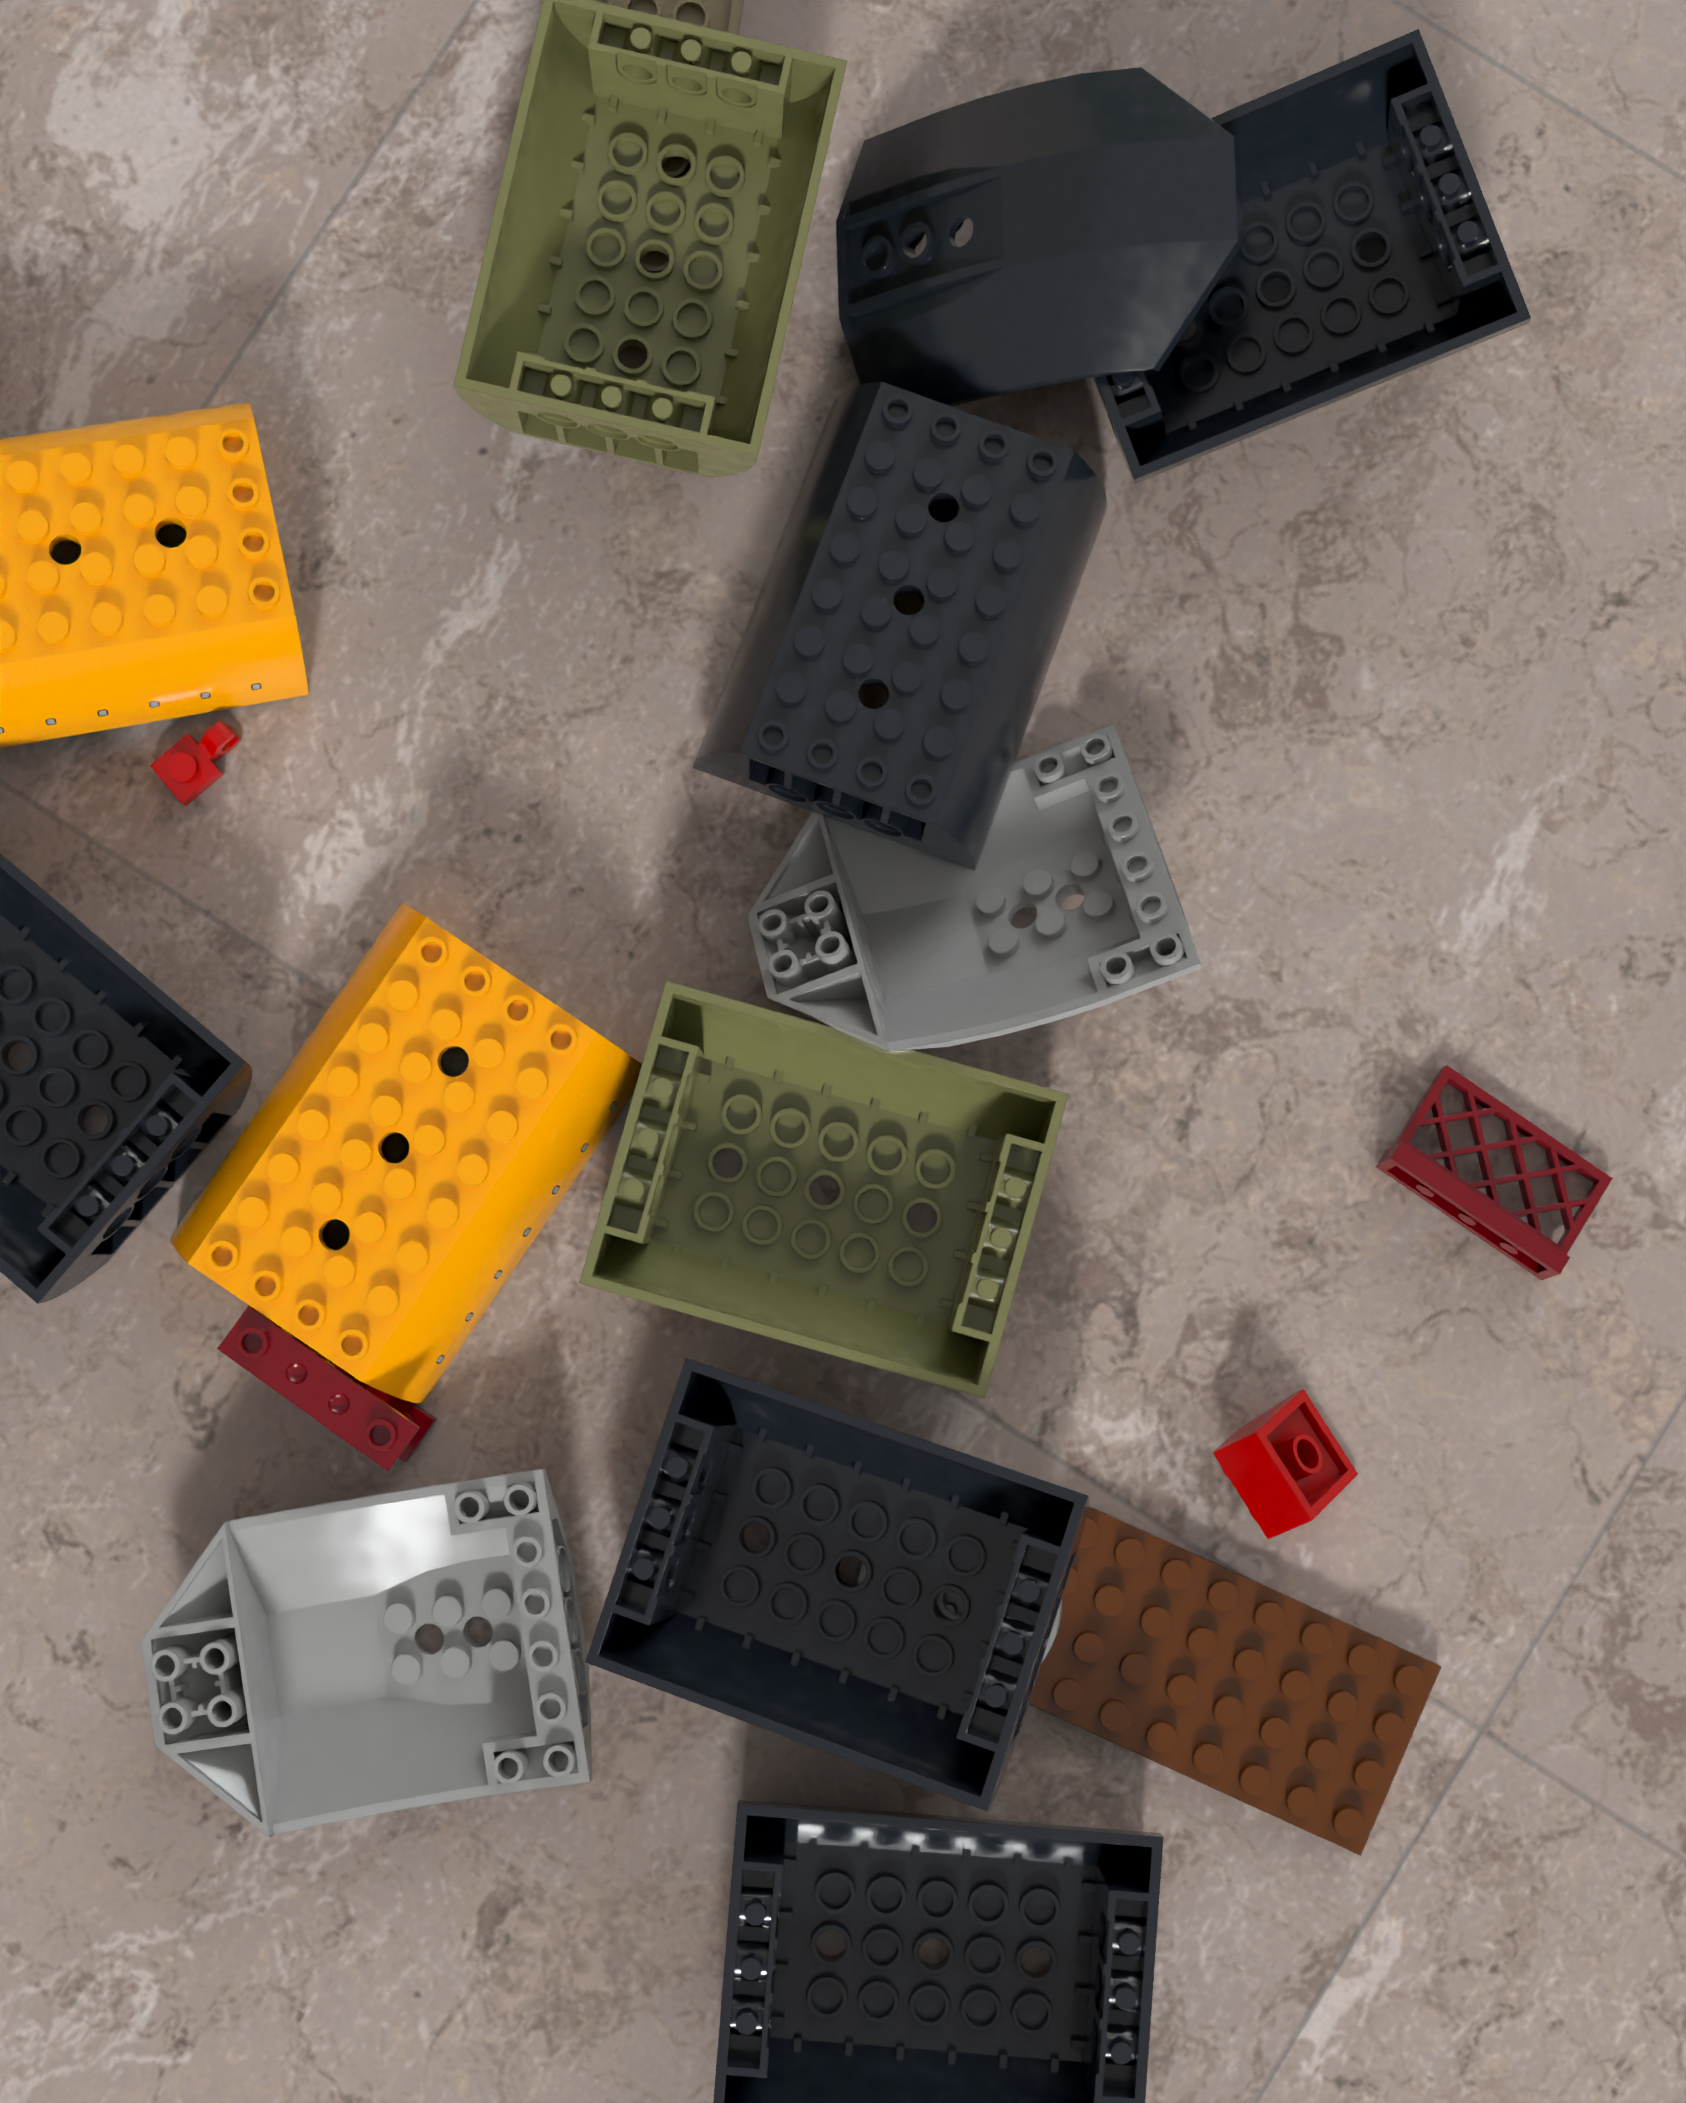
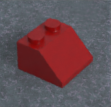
M1304 1389L1292 1394L1238 1429L1212 1452L1221 1465L1224 1474L1232 1482L1248 1507L1251 1516L1258 1523L1267 1539L1312 1521L1358 1475Z

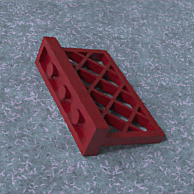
M1448 1065L1440 1069L1390 1149L1384 1152L1376 1165L1379 1170L1540 1280L1559 1275L1570 1259L1567 1253L1613 1179ZM1447 1083L1463 1094L1467 1112L1444 1116L1439 1095ZM1476 1103L1485 1109L1477 1110ZM1432 1109L1433 1118L1424 1119L1429 1110ZM1495 1115L1504 1121L1508 1140L1485 1144L1479 1117ZM1469 1119L1475 1146L1452 1150L1446 1123ZM1435 1125L1442 1152L1427 1155L1409 1143L1419 1127ZM1518 1132H1520L1526 1137L1519 1138ZM1536 1143L1545 1149L1550 1169L1527 1173L1521 1145ZM1510 1147L1517 1175L1494 1179L1487 1151ZM1477 1153L1483 1181L1468 1183L1458 1176L1454 1157ZM1443 1159L1445 1167L1435 1160ZM1559 1160H1561L1568 1166L1561 1167ZM1577 1171L1593 1182V1185L1584 1199L1569 1201L1563 1173ZM1552 1176L1558 1204L1536 1207L1529 1179ZM1518 1182L1525 1210L1510 1212L1501 1206L1496 1185ZM1485 1188L1487 1195H1485L1478 1189ZM1579 1207L1573 1216L1571 1208ZM1560 1210L1565 1231L1558 1243L1542 1234L1538 1214ZM1527 1216L1528 1224L1519 1217Z

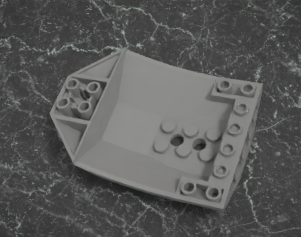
M1114 724L1014 762L975 871L812 812L747 916L767 998L772 1004L826 1026L833 1027L836 1030L888 1051L950 1047L1002 1036L1107 1005L1202 969L1179 896ZM1076 894L1084 896L1082 904L1076 909H1060L1062 902L1067 897ZM1029 907L1037 911V918L1029 927L1018 929L1011 925V919L1018 910Z
M545 1468L405 1489L226 1521L141 1640L155 1746L269 1838L277 1834L392 1811L489 1795L585 1783L593 1780L589 1664L585 1663L587 1648L574 1563ZM473 1617H483L490 1622L493 1635L489 1643H478L471 1637L469 1624ZM434 1624L443 1632L444 1643L438 1652H427L419 1645L418 1631L422 1625Z

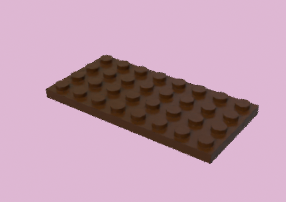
M1088 1506L1081 1541L1062 1597V1613L1058 1632L1050 1651L1041 1663L1029 1705L1361 1856L1441 1670V1666L1101 1510Z

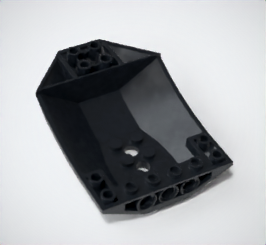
M1139 67L1080 73L1022 86L941 110L864 140L836 219L839 320L860 385L884 382L953 407L988 397L1045 385L1150 369L1159 371L1244 243L1239 139L1151 73ZM971 219L973 223L972 236L965 245L958 247L955 241V234L963 225L964 220ZM924 234H926L927 240L925 248L922 251V253L916 257V246L919 245V243L922 241L924 237Z

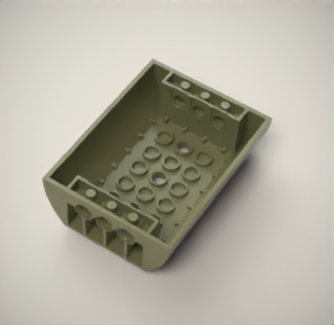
M543 0L453 387L457 394L481 415L517 434L707 478L735 475L750 469L756 463L847 60L594 0ZM675 156L682 157L689 162L691 168L683 177H670L662 169L667 159ZM650 251L662 252L669 260L666 269L659 273L646 271L640 262L642 257ZM628 346H638L646 352L647 360L639 368H627L619 361L621 351Z
M666 981L579 1284L985 1398L1069 1094L915 1050L888 1051L830 1026ZM726 1148L738 1151L743 1160L741 1171L731 1178H724L718 1175L713 1165L716 1154ZM819 1176H830L839 1185V1196L830 1205L817 1204L811 1198L810 1186ZM916 1203H926L936 1213L935 1225L931 1230L924 1233L912 1230L907 1222V1213Z

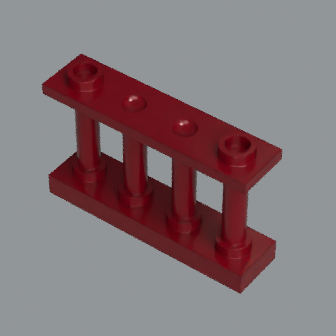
M251 1306L246 1308L217 1348L387 1472L398 1458L404 1462L409 1460L437 1421V1418L416 1403L391 1396L359 1381Z

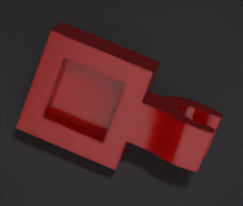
M220 720L205 732L199 743L193 736L187 733L154 761L150 767L175 797L187 806L224 775L215 762L235 748L241 742V739L229 725H225Z

